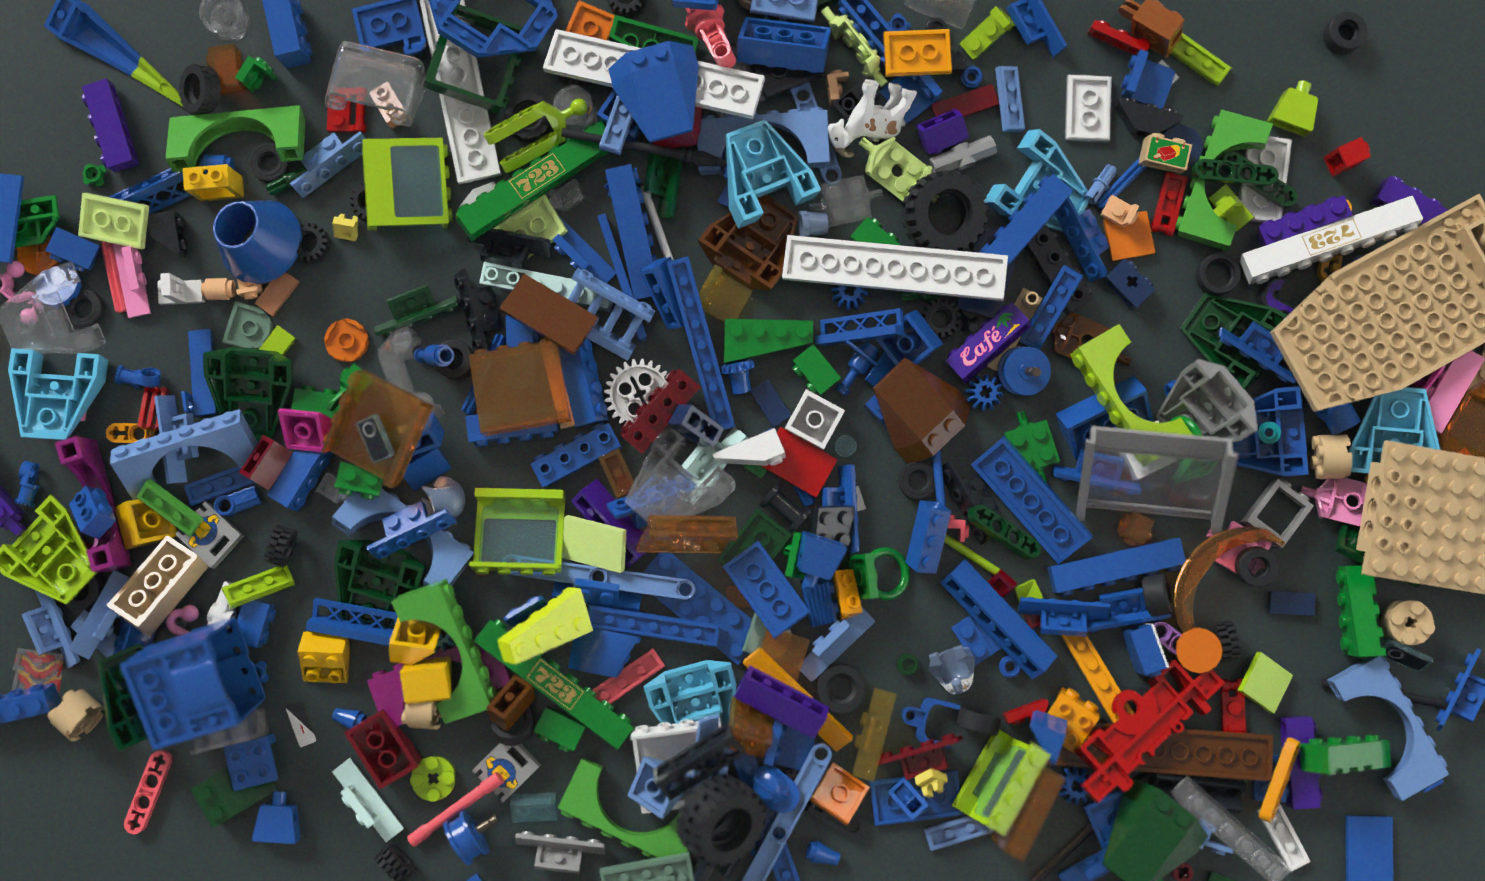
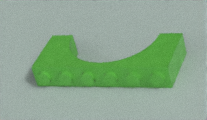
M300 105L170 117L166 160L172 172H181L183 168L195 167L200 154L210 143L223 135L238 131H254L271 138L276 143V150L281 162L303 160L305 117Z
M1221 109L1219 116H1214L1211 128L1214 129L1212 136H1207L1204 144V148L1207 149L1205 156H1200L1199 160H1219L1228 152L1242 149L1264 151L1273 124ZM1203 165L1198 168L1202 171V174L1210 170L1204 169ZM1193 177L1189 187L1193 189L1191 196H1186L1182 207L1186 209L1184 216H1179L1175 229H1179L1178 237L1229 252L1237 225L1227 222L1214 213L1205 194V181L1197 180Z
M447 578L401 594L391 601L400 622L423 620L433 623L445 630L459 648L462 658L460 682L457 688L451 692V699L440 700L436 703L444 724L487 710L486 707L498 695V691L491 683L489 670L481 660L480 649L472 639V631L465 623L463 610L457 604L454 597V589L448 583Z
M585 757L581 759L558 806V809L562 810L561 814L571 819L575 816L582 820L581 824L592 829L595 826L602 830L601 833L609 838L615 836L621 839V843L629 848L634 846L642 849L641 853L649 858L687 852L677 834V817H680L679 813L667 825L649 832L630 831L613 822L603 809L599 797V778L603 766Z

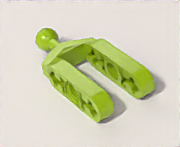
M578 98L572 101L569 108L561 111L542 101L490 128L483 136L487 143L492 145L543 116L547 117L554 130L553 132L526 145L500 161L505 173H509L565 141V137H561L562 128H566V119L573 115H584L588 106L583 99Z

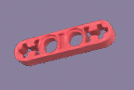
M167 750L155 751L148 760L124 821V828L130 834H138L145 830L173 761L171 753ZM163 755V760L166 762L160 764L158 771L151 770L158 767L159 761L156 758ZM150 775L157 777L158 784L156 787L148 785L147 779ZM142 796H146L150 801L146 809L139 805V799ZM139 813H145V815H140L137 823L140 826L133 828L134 824L131 821L137 819Z

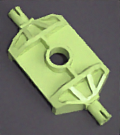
M828 6L824 8L821 13L829 21L834 39L836 40L843 35L844 43L849 48L852 47L856 51L855 55L859 62L865 64L862 74L867 77H873L879 83V86L883 87L888 81L880 73V56H877V51L869 47L865 37L858 33L853 26L854 22L849 20L847 15L835 16Z
M863 137L858 144L869 151L867 153L869 157L865 173L902 202L904 197L909 195L908 190L917 183V180L931 174L932 167L926 166L897 143L895 137L878 145H873ZM894 165L901 167L902 174L900 177L893 175L892 167ZM935 195L932 198V203L937 201L939 195Z

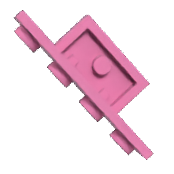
M113 244L128 318L151 314L145 287L147 281L141 268L142 257L137 248Z

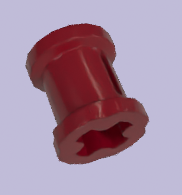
M1184 862L1169 874L1177 881H1190L1193 877V868ZM1179 867L1184 871L1182 874L1177 870Z

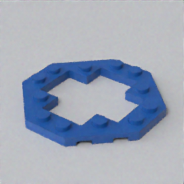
M428 0L438 34L476 58L536 51L558 17L556 8L553 7L551 0H525L535 6L536 9L520 33H515L499 22L488 38L452 15L461 0Z

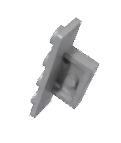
M523 831L521 834L516 833L515 836L517 845L537 847L535 869L579 874L583 852L605 855V844L596 839H590L587 842L579 841L576 837L557 838V836L552 834L536 836L528 831Z

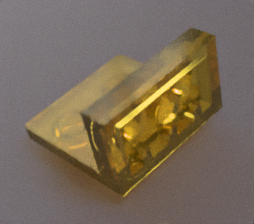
M715 264L703 284L699 296L704 312L725 322V319L738 318L753 289L746 288L724 273L723 268Z

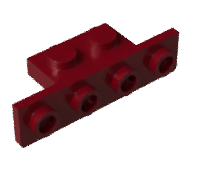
M951 733L942 736V741L934 743V740L930 739L921 742V747L913 749L912 745L900 748V753L894 755L892 751L880 754V759L874 761L875 766L899 759L906 780L915 778V776L931 768L937 771L949 768L943 746L957 743L963 740V736L955 737V734Z

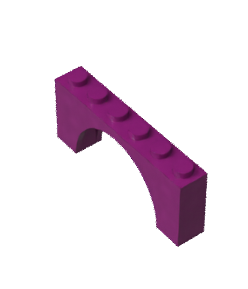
M75 436L56 442L55 445L61 464L68 467L74 473L83 488L87 485L94 489L99 488L103 490L107 495V501L112 507V512L116 519L112 527L100 539L95 538L92 548L86 550L92 572H113L133 566L129 549L125 550L114 508L116 504L97 440Z
M475 643L480 649L481 660L484 666L489 670V678L492 685L496 689L505 686L512 678L509 667ZM445 646L446 650L443 651L439 648L435 655L424 658L432 659L450 656L451 661L462 663L458 647L448 650V647ZM403 663L394 665V670L388 673L385 672V669L372 674L373 678L367 680L378 712L384 709L398 726L403 724L402 713L405 710L406 704L403 700V688L400 671L404 666Z

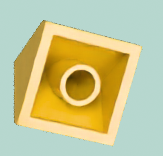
M450 656L424 659L413 665L404 664L400 671L406 705L451 699Z

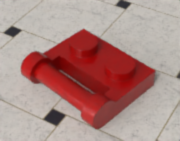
M329 88L327 131L329 133H358L359 131L366 133L364 118L365 97H368V89ZM352 97H357L356 124L351 125Z

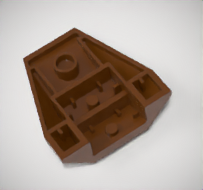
M766 194L757 198L764 212L758 221L738 228L731 212L710 224L699 238L698 243L712 265L746 288L771 291L783 274L787 235L793 236L798 215Z
M906 358L873 387L893 447L906 464L934 456L966 425L971 405L962 393Z

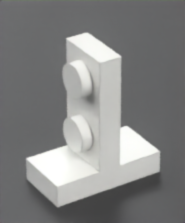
M170 273L161 274V280L158 281V304L205 303V296H202L201 284L204 281H184Z

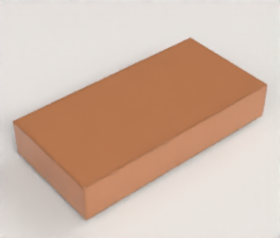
M285 272L282 276L268 284L255 304L274 317L300 282Z

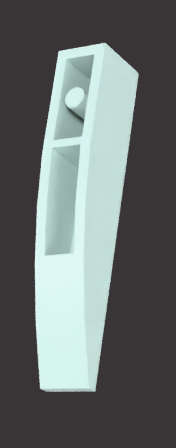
M488 262L483 264L479 282L483 285L512 291L522 276L526 274L567 299L577 283L570 278ZM584 287L576 304L589 308L596 293ZM604 298L598 310L611 312L613 302Z

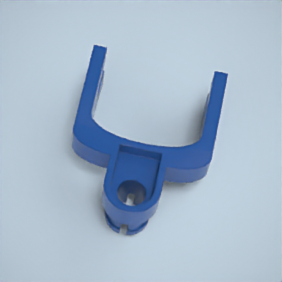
M927 697L922 702L920 708L904 707L901 710L900 717L904 723L916 727L915 736L917 740L924 742L930 740L925 734V725L930 709L935 704L960 710V705ZM911 711L913 716L907 718L906 714ZM951 745L943 746V748L950 749Z

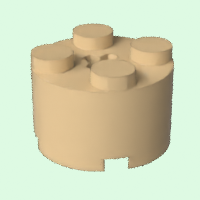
M1348 435L1313 436L1311 443L1312 449H1314V456L1310 457V467L1315 469L1316 479H1347L1352 469V453H1348L1346 447L1351 446Z
M1396 600L1386 605L1382 611L1383 614L1379 624L1383 635L1388 640L1397 644H1421L1435 631L1432 613L1419 601Z
M84 689L76 692L70 690L63 696V701L60 705L52 709L47 717L54 727L70 741L74 742L81 739L78 735L83 732L88 734L96 727L104 715L101 713V710H105V707Z
M438 701L405 704V710L402 713V723L407 724L409 728L439 729L441 724H438V720L442 717L436 705Z

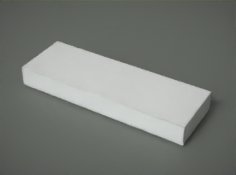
M1279 804L1273 821L1271 823L1262 821L1286 867L1292 872L1311 861L1282 806Z

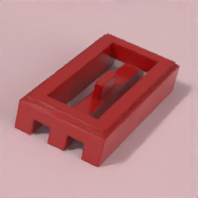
M145 386L137 425L139 429L159 430L157 418L155 425H153L156 411L154 396H158V394H161V396L168 395L169 390L167 387H162L161 389L159 387L150 388Z

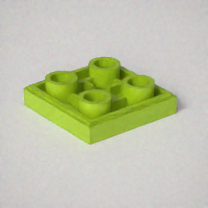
M1256 652L1238 691L1268 713L1274 714L1293 675L1262 652Z

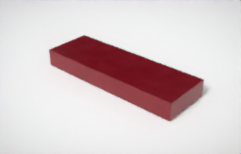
M993 84L931 104L930 107L934 117L957 109L964 118L999 106V101Z

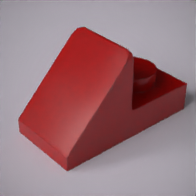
M1042 698L1002 714L1005 722H1012V725L1023 723L1025 717L1031 723L1032 713L1036 710L1045 713L1049 703L1047 699Z

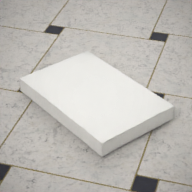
M1068 75L1065 140L1110 141L1112 77Z

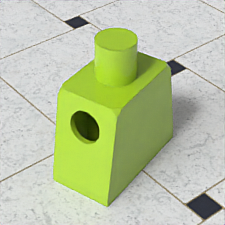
M1299 81L1296 89L1288 88L1280 97L1267 122L1304 137L1313 131L1318 98L1308 94L1311 83Z

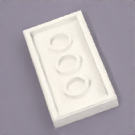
M1269 136L1264 151L1245 149L1244 157L1255 164L1275 167L1278 171V179L1287 183L1292 140ZM1245 169L1244 175L1247 179H1250L1251 173L1248 169ZM1273 184L1268 187H1263L1264 190L1271 192L1273 190ZM1240 185L1239 199L1255 217L1251 222L1263 223L1267 220L1275 221L1281 219L1283 208L1248 186ZM1279 188L1278 191L1273 195L1276 196L1277 194H1280L1279 191L1281 190V188Z

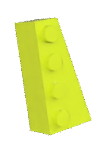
M567 587L562 591L561 595L551 599L545 607L531 614L529 619L518 624L498 639L503 661L518 664L593 631L581 589Z

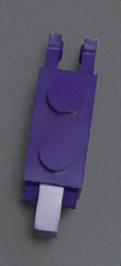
M0 485V528H3L5 531L11 530L16 536H21L27 529L20 521L23 518L24 512Z

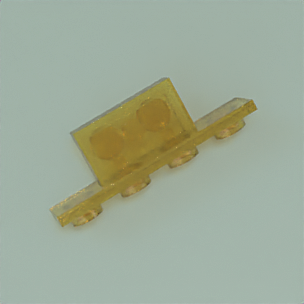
M874 688L870 708H868L867 713L863 712L860 725L863 726L861 735L857 734L854 747L857 748L858 754L852 776L874 782L896 698L895 693Z

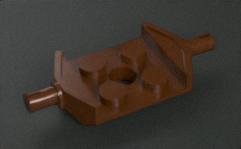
M1071 312L1062 321L1056 323L1051 331L1053 353H1059L1072 359L1070 354L1083 345L1081 342L1083 336L1087 335L1094 339L1110 330V328ZM1120 353L1116 361L1129 366L1132 358Z

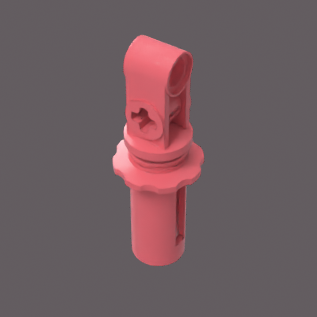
M717 5L716 11L685 8L688 13L685 23L687 30L693 32L699 40L705 42L717 65L732 68L736 63V58L724 33L723 7Z

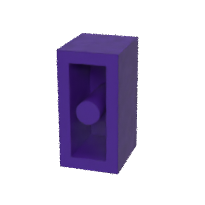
M957 109L916 125L922 147L929 155L941 153L943 149L959 145L969 138L963 115Z

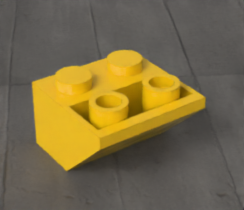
M303 632L297 651L303 681L348 683L350 663L349 638L318 632Z

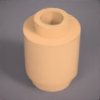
M206 278L205 282L201 284L202 296H205L207 300H229L234 298L236 295L235 281L228 278Z

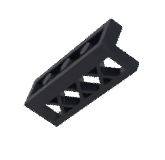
M726 723L652 769L655 784L669 800H672L745 755L746 750L736 739L732 726ZM731 745H734L737 749L731 754L724 753L725 749ZM710 758L717 759V763L714 765H705V762ZM689 771H698L696 776L686 777V773ZM671 782H678L679 786L672 791L666 787Z
M1155 773L1150 782L1151 786L1162 790L1184 808L1240 814L1242 811L1241 795L1246 789V782L1168 773Z

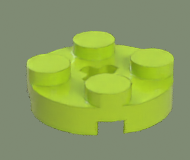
M429 756L422 759L419 767L412 771L410 783L413 790L424 800L435 802L444 799L453 791L456 785L455 767L448 759L442 756ZM437 773L439 775L437 777L439 780L438 784L435 782L431 784L428 775Z

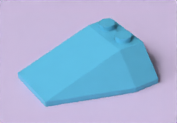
M1405 387L1401 390L1372 398L1349 448V453H1352L1351 472L1369 473L1371 462L1380 463L1384 441L1440 450L1426 389Z
M705 660L664 671L644 686L649 707L660 723L670 722L671 724H678L686 719L698 721L699 719L718 714L721 720V727L726 723L733 726L736 681L731 663Z

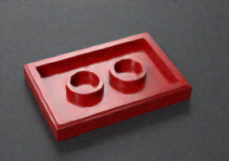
M780 427L777 435L786 458H783L781 463L774 466L770 464L758 466L816 498L838 459Z

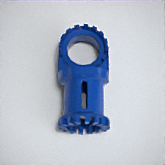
M119 365L116 369L117 372H115L117 375H114L116 377L114 379L116 384L121 385L124 383L132 385L136 389H139L141 385L144 387L150 386V388L152 386L156 387V385L158 387L161 383V372L156 368H144L134 371Z
M30 461L22 463L19 469L21 489L18 498L14 500L15 503L35 507L34 499L37 490L41 488V486L35 484L38 478L37 475H39L37 472H40L38 470L40 469L38 467L40 466L39 464Z

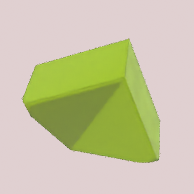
M1035 579L1024 582L1013 589L1018 602H1020L1021 597L1044 599Z

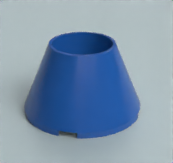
M256 200L230 203L219 211L213 224L214 236L224 266L230 274L240 281L255 284L271 282L282 276L293 265L298 256L296 252L299 242H302L300 223L296 215L288 207L277 201ZM256 224L251 237L242 243L246 232Z

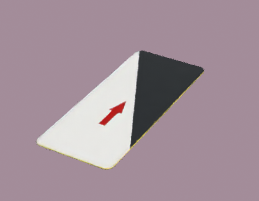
M299 702L286 707L299 746L303 747L316 742L303 703Z

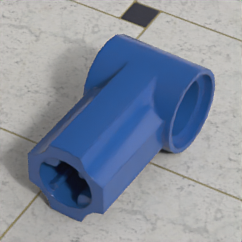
M254 485L233 494L218 497L214 502V509L219 515L233 517L238 512L262 504L261 496ZM230 501V510L224 512L222 510L223 503Z

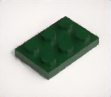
M757 508L717 561L725 565L757 541L761 543L773 560L792 534Z

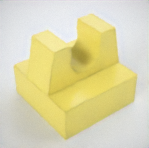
M345 214L334 217L332 222L334 237L356 241L358 237V217L353 216L352 220L346 219Z
M932 768L915 776L916 785L921 787L923 795L928 798L933 797V790L938 793L943 792V784L948 782L946 773Z

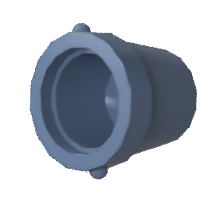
M799 211L798 227L800 236L815 237L828 234L827 213Z

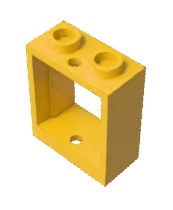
M227 164L183 168L184 190L200 201L244 198L243 176Z

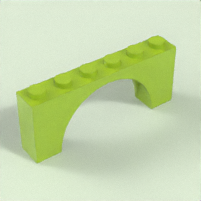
M1120 324L1078 347L1070 354L1074 365L1079 368L1085 377V382L1093 389L1098 402L1104 406L1111 422L1118 429L1192 435L1181 417L1165 423L1147 421L1133 414L1120 400L1114 385L1113 371L1120 352L1131 343ZM1134 454L1136 460L1143 467L1160 457L1156 455Z

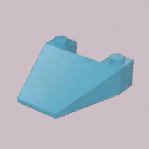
M766 119L726 134L729 210L738 228L758 221L764 213L758 202V197L787 187L796 206L814 199L821 191L813 171Z
M1037 129L1028 130L1017 147L1020 152L1032 160V163L1015 190L1006 184L993 185L987 198L984 199L985 205L989 204L991 210L1000 216L1009 218L1016 209L1020 211L1025 206L1023 201L1031 192L1035 194L1040 189L1038 186L1040 181L1046 175L1050 177L1052 174L1056 175L1073 190V194L1069 198L1078 215L1086 209L1089 204L1087 201L1090 197L1087 200L1084 199V195L1088 190L1057 142L1042 130ZM1055 214L1045 224L1049 229L1052 228L1053 230L1064 232Z
M11 348L8 372L21 437L51 440L68 439L105 384L109 360L99 354L77 353L74 376L41 374L44 355L35 350Z

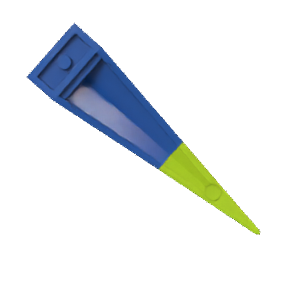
M80 0L55 1L44 24L49 31L59 39L123 71L183 107L179 92L87 3H83Z

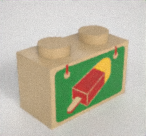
M1152 133V135L1147 136L1143 140L1138 164L1181 174L1187 170L1192 144H1187L1184 139L1173 138L1171 140L1165 138L1163 134Z

